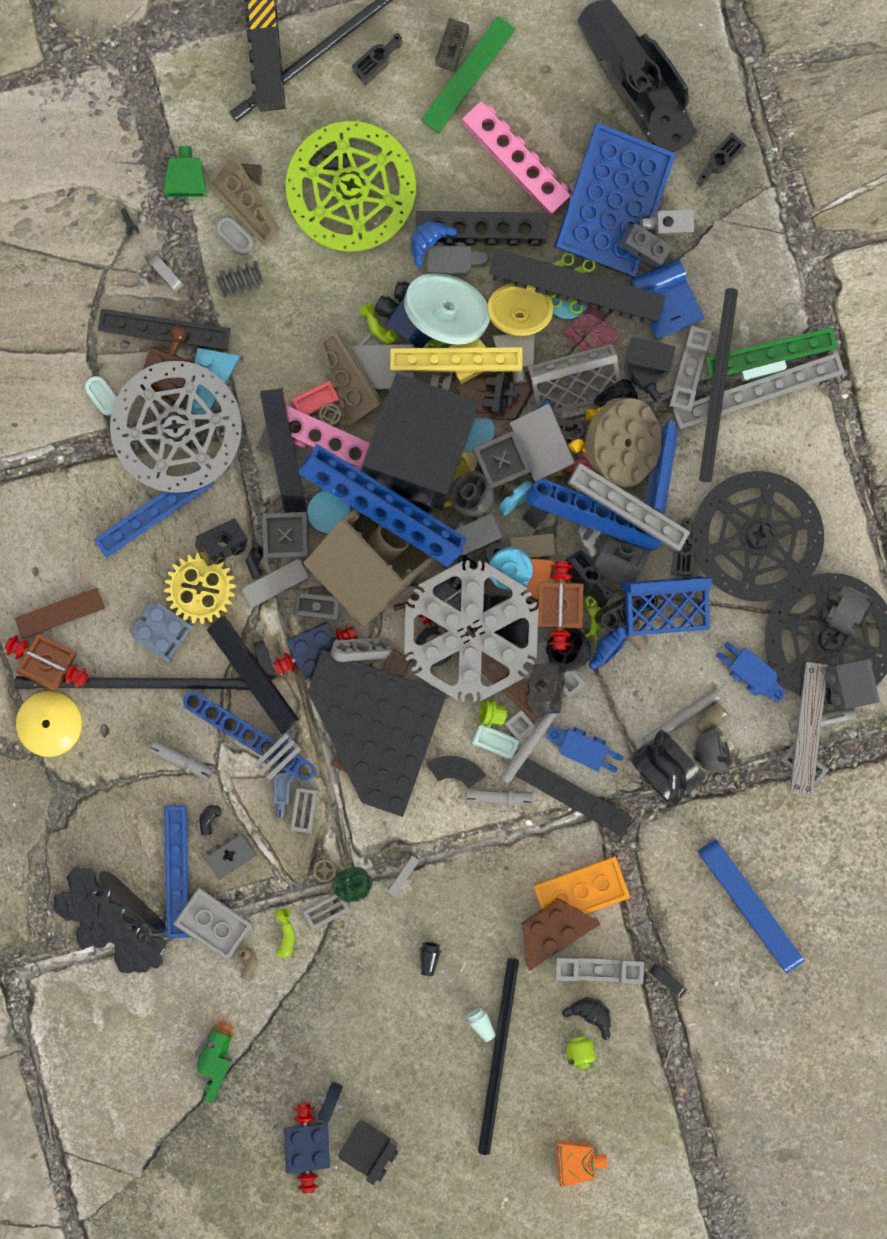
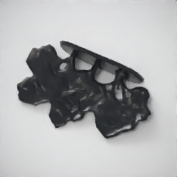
M75 866L67 876L71 892L56 894L54 896L55 904L53 905V910L66 921L80 922V927L76 932L79 947L87 948L94 945L98 948H104L108 943H113L115 945L114 960L120 973H146L151 967L159 968V966L163 965L161 955L166 950V941L158 936H150L147 929L149 927L157 933L166 932V926L159 916L113 874L101 871L100 880L105 887H99L92 868L80 869L78 866ZM97 891L103 892L101 895L96 896ZM110 892L118 900H120L123 903V905H118L116 903L110 902ZM127 908L141 920L138 924L129 923L124 918V911ZM136 926L137 928L133 931L131 927ZM140 928H142L141 933L144 934L143 942L137 940V933ZM148 937L151 940L149 944L146 943Z

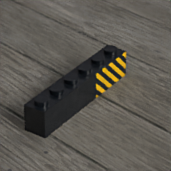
M245 0V2H248V9H245L246 21L250 22L247 38L248 42L252 43V50H249V60L254 65V71H250L251 82L255 84L256 91L252 92L253 103L258 106L260 112L286 109L276 0Z

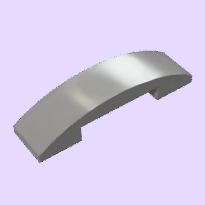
M691 326L678 369L670 407L691 412L712 331Z
M567 671L538 695L547 705L533 720L520 710L505 725L518 740H521L537 726L549 707L556 710L585 686L586 683L575 671Z
M577 957L556 958L555 980L643 984L644 961Z

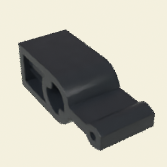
M399 33L394 34L393 39L385 46L381 44L373 46L352 65L353 73L365 86L388 66L390 61L389 54L402 46V36ZM383 54L384 59L376 60V55Z
M732 132L711 154L708 160L707 171L701 173L697 180V184L700 187L705 185L712 173L720 174L724 172L746 147ZM715 158L722 160L721 166L715 164Z
M685 517L681 522V526L689 531L692 520ZM687 537L685 541L686 545L690 547L688 552H683L682 548L680 551L673 549L671 575H693L695 542L692 538Z
M582 550L566 558L565 561H568V565L573 566V568L568 569V574L572 575V578L569 580L573 584H583V594H590L597 602L598 607L603 608L606 606L612 594L600 582L601 573Z

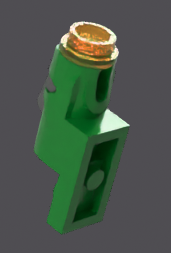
M218 1021L195 1052L198 1058L197 1072L213 1079V1081L208 1080L203 1091L206 1093L204 1100L213 1103L232 1062V1059L224 1055L228 1053L229 1044L234 1035V1027L222 1021Z

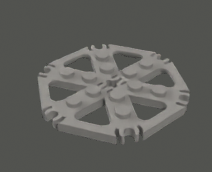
M462 560L417 584V586L425 590L422 592L419 588H414L413 591L419 594L417 600L407 599L415 607L406 604L404 655L407 652L413 651L412 654L406 656V660L416 659L417 664L412 666L411 670L416 671L421 667L420 671L414 673L418 677L457 701L458 693L462 692V702L465 701L467 693H471L473 695V702H476L478 692L480 693L479 701H482L525 678V676L518 673L519 670L523 674L528 675L529 671L524 669L523 665L526 662L535 664L534 660L528 657V655L537 659L539 608L529 611V609L536 607L537 603L536 601L531 604L526 603V598L532 595L531 592L528 591L521 595L528 588L487 562H485L484 570H481L482 563L480 560H478V566L475 569H471L469 567V560H466V569L463 570ZM453 576L459 577L462 581L461 611L435 596L433 588ZM489 577H493L512 590V596L483 612L484 581ZM417 615H424L448 631L422 645H417L413 639L414 619ZM519 618H526L529 622L528 645L525 648H519L495 633V631ZM471 625L472 628H477L474 637L470 634L464 635L468 631L467 626ZM459 651V677L455 685H449L431 673L430 668L433 664ZM482 652L507 666L510 671L509 675L491 686H484L481 683Z

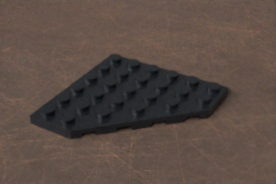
M322 649L308 689L311 700L361 803L403 817L447 694L358 661H336L331 657L329 651Z

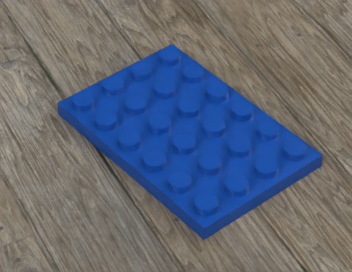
M595 123L554 247L583 259L594 261L596 264L632 278L636 277L641 260L617 245L628 226L635 223L640 226L641 217H650V213L658 210L676 154L601 123Z

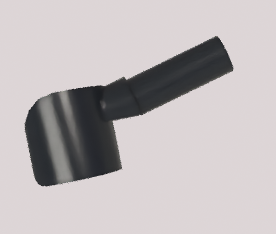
M126 208L121 209L127 225V235L131 237L129 234L131 227H135L139 234L140 230L138 226L133 224Z

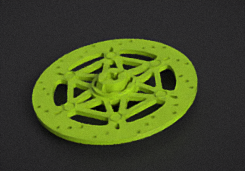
M337 122L315 131L297 148L287 170L286 197L296 223L311 239L337 251H365L387 242L406 223L415 201V172L407 152L388 132L365 122ZM356 138L371 142L381 148L382 152L375 156L352 148L349 145V139ZM331 142H336L337 150L317 167L309 165L310 159L318 150ZM344 153L347 154L351 167L343 168ZM352 154L368 158L370 161L360 167H356ZM335 157H338V171L323 169ZM389 162L394 163L399 176L400 191L397 196L389 192L385 166ZM377 164V167L370 176L363 172L365 169ZM379 172L382 173L384 190L371 184V181ZM319 174L334 176L332 183L320 178ZM303 178L311 179L317 204L313 211H309L304 202L302 193ZM361 180L365 181L366 186L361 184ZM353 182L355 188L348 191L346 185H350ZM318 183L331 189V192L323 201H320ZM336 187L341 190L342 195L340 192L337 193ZM369 191H375L382 195L383 199L368 197ZM332 197L339 201L328 209L324 208ZM364 202L379 204L367 216H363ZM359 205L358 220H355L351 206ZM345 206L350 219L347 220L333 215L332 212ZM385 206L393 209V212L383 224L369 232L365 230L364 224ZM327 217L352 226L353 234L335 233L323 227L320 221ZM359 233L362 235V239H361V240L359 239V236H358Z

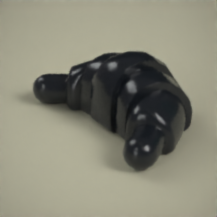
M585 997L572 1003L570 1007L562 1011L564 1017L579 1015L586 1022L596 1025L601 1030L604 1040L610 1038V1010L602 1004V1001Z

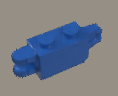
M729 642L724 644L728 651L736 655L732 662L724 654L719 652L716 654V657L728 666L727 669L731 671L729 675L737 682L742 680L747 684L746 689L754 696H757V694L760 696L765 695L777 703L785 696L786 691L776 682L777 672L746 647L739 651Z
M553 726L550 728L546 738L560 747L561 755L596 771H599L600 767H604L614 773L617 772L618 768L616 766L607 764L603 760L606 754L621 761L624 756L609 750V747L605 746L606 741L596 736L592 740L585 736V731L576 727L573 730H564Z

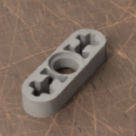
M386 638L337 640L333 643L330 653L331 657L339 662L387 659L390 656L393 645ZM357 648H363L366 652L359 651Z

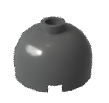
M477 471L467 472L468 475L464 477L459 476L454 481L449 492V498L452 499V506L465 516L476 517L483 515L493 505L495 498L494 488H491L490 483L488 484L483 474Z
M717 727L703 732L697 738L695 750L692 751L694 761L700 763L701 767L706 771L714 773L730 770L731 767L728 765L732 764L727 741L723 743L720 736H723V733Z

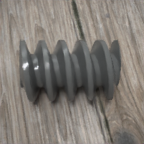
M256 260L254 261L253 268L248 263H245V270L238 265L236 273L232 268H229L228 275L223 270H220V277L216 276L223 298L227 297V291L234 296L235 289L242 294L244 286L248 291H251L252 284L259 289L260 282H263Z

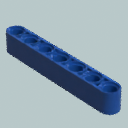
M538 479L525 493L526 501L534 507L644 549L654 551L663 544V542L589 496L548 480Z
M189 692L184 696L183 705L188 711L261 756L265 754L263 751L265 743L271 742L274 745L277 742L197 692ZM197 696L200 703L196 708H191L189 701L192 697ZM211 708H216L218 715L215 719L210 720L208 711ZM230 719H234L237 723L233 731H228L226 728V724ZM248 731H253L255 739L247 743L245 734ZM281 745L267 760L273 759L285 746ZM289 749L285 754H291L293 751ZM298 754L292 759L290 765L282 768L303 781H310L316 776L315 765ZM282 757L274 764L278 766L282 762ZM304 765H309L311 768V773L308 777H302L300 774V769Z
M714 838L697 852L785 973H790L805 962L720 843Z

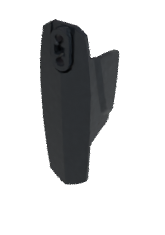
M600 0L589 4L582 11L578 24L605 75L638 126L655 146L670 152H675L691 142L695 129L686 110L689 104L688 87L659 44L646 33L639 36L612 0ZM667 119L668 124L664 125L660 120ZM673 135H674L675 137H678V138L680 139V142H678V143L673 142V141H672Z

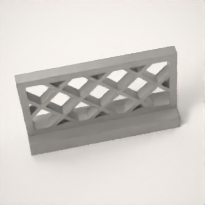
M610 344L528 366L536 406L539 408L545 399L548 398L554 401L551 407L554 413L594 403L596 396L605 391L604 388L609 381L616 384L621 380L617 363L618 358L613 345ZM605 365H613L608 375L600 371ZM590 370L593 372L587 380L579 377L583 371ZM597 375L605 378L599 387L592 383ZM569 376L571 379L566 386L558 383L561 377ZM576 380L584 384L579 392L570 389ZM548 382L550 385L544 392L538 389V383ZM555 386L562 389L557 398L550 395ZM588 387L596 390L593 396L586 397L583 395ZM567 392L575 396L571 402L566 403L562 401Z

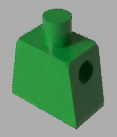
M180 146L179 158H169L164 185L166 198L208 197L202 162L200 158H192V147Z

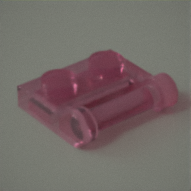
M591 305L563 332L567 338L570 337L583 351L593 348L575 331L578 327L599 347L613 345L621 337Z

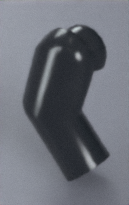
M209 805L200 814L201 835L212 834L211 821L221 814V808L218 805Z

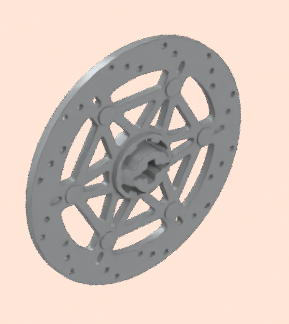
M167 361L141 370L121 389L112 409L110 433L118 459L135 479L156 490L181 493L202 488L212 483L226 471L235 458L240 445L242 421L237 401L221 378L210 370L194 363ZM167 378H184L186 380L183 388L155 392L151 387L153 383ZM198 385H203L215 396L221 406V413L213 414L196 393ZM180 393L173 407L161 398L165 395ZM188 394L187 410L179 408L184 397ZM141 395L145 399V404L137 426L128 428L127 421L130 409L135 399ZM194 399L206 411V415L191 414ZM157 400L166 408V411L160 414L153 401ZM151 407L157 420L143 425L147 410ZM178 412L177 414H180L182 416L186 415L189 420H185L184 418H181L179 416H170V413ZM224 417H230L228 420L223 419ZM195 419L210 420L208 424L195 427ZM175 421L178 424L185 425L178 428L177 433L175 430L167 429L174 426ZM154 426L157 427V435L142 433L146 429ZM217 426H225L221 448L217 455L211 459L207 455V450L215 428ZM209 429L207 439L202 447L195 433ZM167 433L173 438H183L182 441L175 442L173 439H167L163 434ZM146 439L161 440L158 455L147 444ZM139 440L155 459L154 469L148 468L140 461L131 447V441ZM193 440L199 453H194L186 446V443ZM165 444L173 446L168 457L163 459ZM179 447L191 455L190 458L172 460ZM197 462L201 466L199 471L189 475H167L169 466ZM207 463L211 466V469L206 466Z

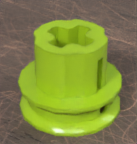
M487 698L484 699L478 714L479 725L483 726L485 724L487 727H490L492 724L503 725L507 716V707L496 705L494 699L490 701Z

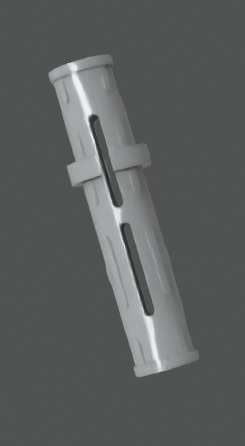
M841 709L822 713L821 727L856 720L855 709ZM839 715L842 716L834 719L825 720V718H830ZM798 719L789 720L790 732L794 734L797 732Z
M154 740L151 745L152 748L149 749V753L185 769V772L188 774L193 773L206 781H209L211 773L214 771L213 768L198 762L197 758H190L157 740Z
M467 788L466 802L532 806L533 791Z

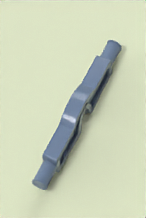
M292 727L286 733H279L278 741L285 734H288L289 737L294 741L295 734L291 733ZM286 740L282 745L286 746L289 742ZM289 753L284 754L282 756V761L289 755ZM288 772L277 773L274 776L273 803L277 804L275 818H285V806L290 802L291 783L295 776Z

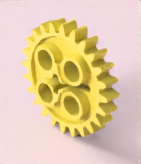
M196 553V559L188 555L187 562L179 559L181 566L173 565L176 570L175 573L168 572L172 580H165V583L169 584L170 588L164 590V592L171 593V596L166 598V601L174 602L170 608H178L176 615L179 616L184 613L183 620L186 621L191 616L192 623L195 624L197 618H199L201 624H204L205 618H208L210 622H213V615L220 618L221 610L227 613L228 610L225 605L233 604L228 600L229 597L236 596L230 592V589L236 588V585L230 584L234 576H227L231 569H222L225 562L207 566L199 553ZM190 570H195L197 578L195 581L189 582L186 574ZM212 574H217L219 577L218 583L210 586L208 584V577ZM186 583L200 586V583H202V586L219 590V594L201 591L198 594L197 590L184 588L181 584ZM186 591H190L193 594V599L189 603H184L182 600V595ZM208 595H212L215 600L214 605L211 607H205L203 603L204 598Z

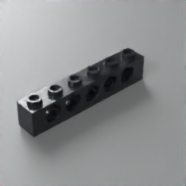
M416 211V227L429 220L440 222L453 228L457 224L465 227L463 233H457L455 236L446 235V237H441L437 240V242L445 243V245H454L455 242L476 245V242H485V245L496 246L498 242L507 243L508 246H519L520 243H529V246H541L542 243H546L547 213ZM484 225L487 231L479 234L475 231V227ZM505 225L509 231L506 234H500L497 231V227ZM526 225L531 231L524 235L518 229L520 226Z

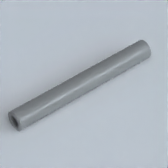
M713 690L643 737L642 740L645 744L653 745L654 738L660 729L664 730L667 734L671 733L720 700V696Z
M548 708L501 775L500 779L509 785L559 712L554 708Z

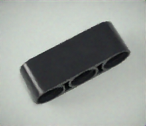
M656 595L650 601L655 607L658 605V597ZM632 596V606L637 610L642 605V598ZM625 597L597 611L594 618L597 626L606 630H615L619 626L626 624V615L623 614V608L626 606ZM647 605L640 614L643 616L653 611V609ZM609 614L611 617L610 622L605 625L604 618Z

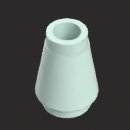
M477 1008L467 1015L468 1024L485 1042L492 1040L496 1036L488 1014L482 1008Z

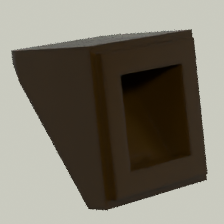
M241 163L248 177L262 186L263 170L261 165Z

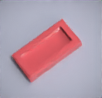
M329 380L291 400L296 410L310 416L320 411L324 405L334 404L340 399Z

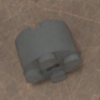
M843 586L835 602L839 605L838 607L833 605L826 620L829 623L828 626L853 637L873 598L849 586L848 588Z

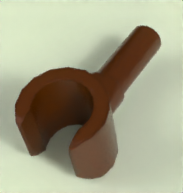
M419 594L411 595L412 600L419 598ZM404 602L394 605L393 608L396 611L406 608V604L411 607H415V605Z

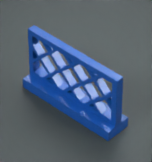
M668 421L665 426L660 425L662 437L661 450L657 465L648 475L644 499L646 505L662 515L665 514L679 431V428H675V421Z
M697 576L622 582V591L625 592L626 635L639 636L709 630V587H712V578ZM696 591H702V600L697 605L691 597ZM676 593H680L684 597L678 607L671 601ZM657 594L664 599L658 608L650 602ZM632 596H639L644 600L637 610L632 606ZM687 602L695 608L688 617L681 611ZM667 603L675 609L668 619L661 613ZM647 605L655 611L648 620L640 614ZM697 612L703 615V625H695L691 621ZM678 613L685 619L680 627H676L671 622ZM657 615L665 621L659 629H656L651 624ZM639 617L645 624L640 630L633 631V621Z

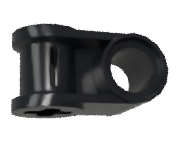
M622 379L598 394L594 404L601 408L608 401L615 398L638 399V394L630 380Z

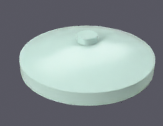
M440 273L425 274L416 278L409 285L405 294L404 307L409 319L420 331L438 341L449 344L470 343L479 339L489 324L488 304L484 297L472 285L457 277Z

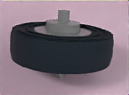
M332 1082L328 1092L324 1093L323 1096H318L317 1099L321 1101L320 1105L322 1106L318 1119L329 1122L333 1111L336 1112L337 1108H343V1105L340 1104L341 1099H339L343 1087L341 1084Z

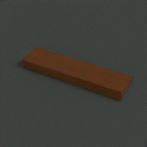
M98 588L16 617L15 621L21 638L24 639L103 610L105 607Z

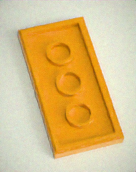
M616 856L533 885L541 909L559 898L568 903L569 906L576 907L587 914L631 898Z

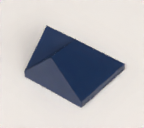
M404 296L385 325L414 346L421 345L423 347L433 338L420 331L409 319L404 307Z

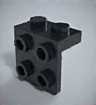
M484 594L483 612L510 597L498 594ZM519 618L495 631V633L510 642L526 644L529 637V622L526 618Z
M361 1120L350 1134L338 1157L343 1162L366 1175V1181L374 1185L376 1180L380 1182L387 1171L384 1167L388 1161L392 1163L399 1152L396 1150L398 1142Z

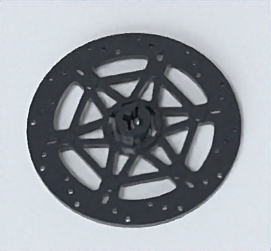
M752 471L734 475L722 481L708 493L696 513L692 539L695 542V557L706 577L712 578V583L717 588L741 600L764 602L789 595L810 578L818 566L823 552L824 527L816 504L809 494L797 483L779 474ZM751 488L761 489V495L758 498L735 505L728 501L731 495L739 491ZM778 492L791 500L799 509L801 516L793 518L773 500L774 493ZM763 503L767 504L766 518L758 516ZM758 504L753 517L739 510V508L748 505ZM772 507L779 511L787 520L772 522ZM719 510L724 514L719 542L711 544L709 542L710 524L714 513ZM732 513L744 518L746 522L740 526L732 516ZM804 520H810V522L804 523ZM731 521L738 530V533L725 539L727 523ZM756 522V525L752 526L746 537H744V530H747L751 523ZM776 526H791L790 529L780 534L777 533ZM760 528V536H762L763 538H761L756 545V537L753 535H755ZM806 529V550L801 562L797 563L792 558L797 532ZM791 534L789 551L786 552L778 540ZM770 535L773 536L772 543H769L765 550L760 551V548L769 541ZM739 539L741 546L725 547L726 544ZM776 547L784 557V560L771 554L770 551ZM745 551V565L742 566L730 555V552ZM750 554L758 556L752 570L749 568ZM724 555L743 573L742 580L738 581L729 576L718 565L715 557ZM763 556H767L777 563V565L759 570ZM784 568L788 572V576L780 581L766 585L755 584V579L758 575ZM746 583H749L748 589H746Z
M823 573L810 576L800 588L787 596L779 598L770 611L765 628L766 654L771 668L777 672L778 679L790 691L801 697L803 679L800 677V674L804 671V659L814 649L818 656L807 662L815 663L825 658L827 665L830 666L833 665L831 658L834 657L839 658V663L844 662V654L858 655L857 660L865 658L873 660L872 670L877 686L887 674L886 602L865 582L852 576L838 573ZM819 585L822 587V592L819 590ZM843 586H849L873 598L871 601L872 605L867 608L860 622L864 642L834 628H826L821 632L819 631L822 626L826 627L829 625L826 620H823L822 606L826 605L828 613H830L832 605L837 607L839 605L835 603V600L829 598V590L841 591ZM811 593L815 594L816 602L797 619L788 617V613L798 601ZM817 608L818 623L803 622V619ZM869 613L873 614L879 629L878 648L870 645L865 617ZM779 620L785 621V624L780 623ZM798 627L813 628L812 635H807L800 631ZM783 630L790 631L796 655V661L792 664L787 662L782 648ZM837 633L836 635H834L835 637L833 638L834 643L830 642L825 644L828 640L827 634L832 635ZM797 635L811 642L803 654L800 653ZM850 641L862 647L863 651L849 650ZM840 646H843V647L840 649V651H838V652H837V651H833V652H830V653L823 652V651L826 650V649H827V650H831V649H836V648H838V647H840ZM794 669L795 672L790 675L789 673ZM825 688L824 700L826 699L827 701H824V704H832L830 688Z

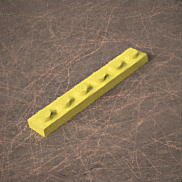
M523 348L391 349L390 371H523Z

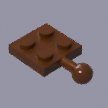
M175 325L171 328L169 334L172 340L168 352L150 347L143 369L167 361L192 363L190 360L176 356L180 342H183L187 337L186 329L181 325ZM167 378L153 383L151 387L155 392L184 387L186 380L184 378ZM180 393L165 395L162 398L176 403Z

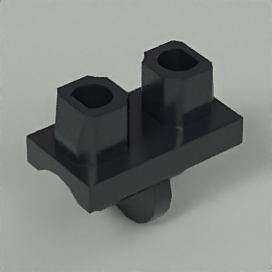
M497 372V375L487 376L486 388L495 389L494 397H484L483 408L491 410L498 415H505L506 405L512 406L513 399H519L520 393L514 392L515 384L510 383V376L505 375L504 372Z

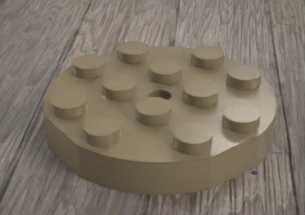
M632 398L612 399L593 416L586 436L588 462L595 473L616 486L630 487L636 485L657 465L662 442L661 426L650 406L643 401Z

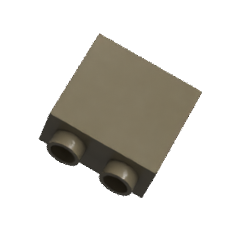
M354 509L337 523L303 564L313 573L316 581L325 586L343 605L347 614L365 627L407 590L436 559Z

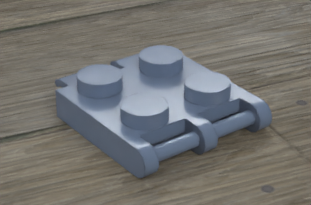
M149 602L141 615L147 618L144 622L138 618L130 631L136 634L134 636L136 641L170 663L172 661L170 658L174 652L183 645L182 641L189 631H193L195 627L159 602L157 605ZM184 627H187V628L185 629V631L182 633V635L180 636V638H179V639H176V638L178 637V635L181 633V631L183 630V628H184ZM173 642H174L175 645L173 646V648L171 649V651H170V652L168 653V655L166 656V655H165L166 652L169 650V648L171 647V645H172Z

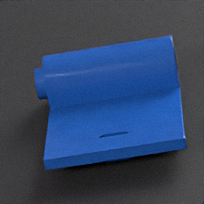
M678 258L630 279L631 284L629 286L666 296L659 322H653V325H650L656 340L705 319L686 280L685 269Z

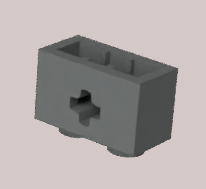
M636 223L627 227L617 245L652 268L661 266L672 248L671 245Z
M234 833L225 839L227 844L221 848L219 845H216L207 851L209 856L204 859L218 880H221L257 856L244 833L239 836L237 833ZM226 849H228L229 852L234 850V852L236 853L233 855L234 860H232L231 858H225V855L227 854Z

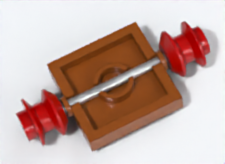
M555 561V565H551V568L555 569V574L550 575V577L557 581V583H539L538 628H556L549 633L553 637V642L549 643V645L553 646V650H566V646H571L570 643L566 642V638L571 636V634L564 630V628L582 629L583 584L566 583V581L572 578V575L568 574V569L573 568V566L568 565V561Z
M37 634L29 648L27 640L24 639L20 642L17 635L7 640L5 644L6 654L9 656L14 653L17 660L23 657L16 669L18 674L54 691L57 690L64 676L67 684L71 681L75 682V688L86 683L88 679L87 669L78 670V664L72 665L77 656L76 651L40 634Z

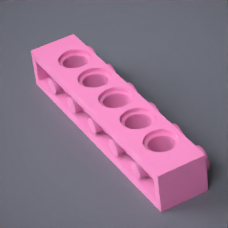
M481 101L462 118V125L551 218L569 202L571 197L569 188L562 182L559 184L554 178V172L549 167L544 168L539 163L541 160L538 155L533 151L529 152L524 147L526 144L518 135L515 137L510 132V126L503 119L500 121L495 116V110L489 104L485 105ZM484 123H491L494 128L491 131H485L482 125ZM505 138L509 144L501 147L497 144V141ZM520 154L524 160L517 163L512 160V156ZM529 170H536L539 175L536 178H530L527 176V172ZM549 185L553 188V192L545 194L541 188Z
M286 406L289 422L296 421L300 425L299 432L292 433L295 445L301 448H305V445L313 448L316 444H319L361 471L370 445L369 442ZM311 430L319 432L320 439L318 442H312L309 439V432ZM331 439L339 441L340 448L338 451L330 449L329 442ZM351 448L359 450L360 457L357 460L350 458L349 451Z

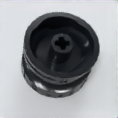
M660 729L654 738L656 746H650L646 743L628 759L653 789L674 808L680 801L679 789H684L688 792L692 791L706 777L684 750L664 730Z

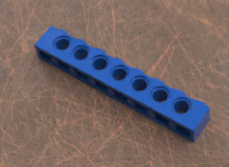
M316 444L304 458L298 474L448 567L462 553L466 537L319 444Z

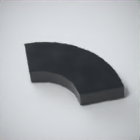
M458 756L438 757L426 763L438 781L446 778H455L462 781L468 788L487 776L475 763Z

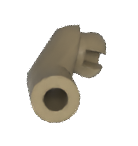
M243 948L239 952V958H242L245 968L240 977L250 981L258 966V961L254 951L250 948Z

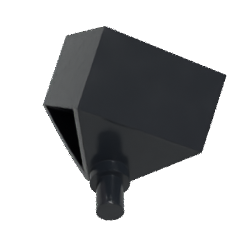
M632 337L627 350L624 371L630 381L639 390L645 391L646 394L649 393L655 403L662 398L656 390V384L664 380L670 373L676 346Z

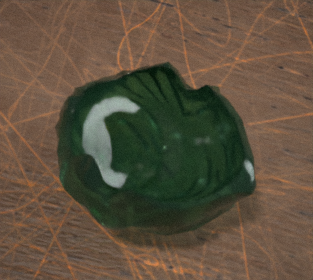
M349 866L335 876L331 889L344 902H360L367 898L370 893L373 880L364 868Z

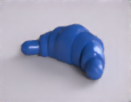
M431 220L418 225L415 228L416 231L410 237L415 265L418 267L422 266L423 256L427 249L431 248L441 237H446V235L455 236L457 234L456 228L446 226V224L440 222H432Z
M619 626L599 639V645L596 648L597 652L589 663L590 669L594 670L602 667L620 651L627 638L623 626Z

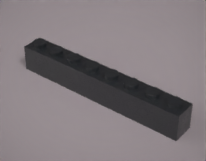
M497 248L489 274L494 276V281L505 284L506 280L515 282V287L527 289V286L536 288V293L547 295L548 292L557 294V299L568 301L569 298L578 300L577 304L585 307H590V304L599 306L598 310L611 313V310L620 312L619 316L632 319V316L640 317V322L653 325V322H659L666 296Z

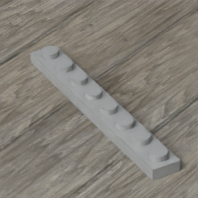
M835 353L724 391L721 416L843 375L845 371L839 354ZM710 396L694 401L691 412L677 408L672 409L679 430L707 421Z

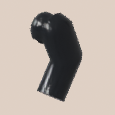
M261 546L253 547L246 558V565L252 579L262 576L259 563L264 556Z

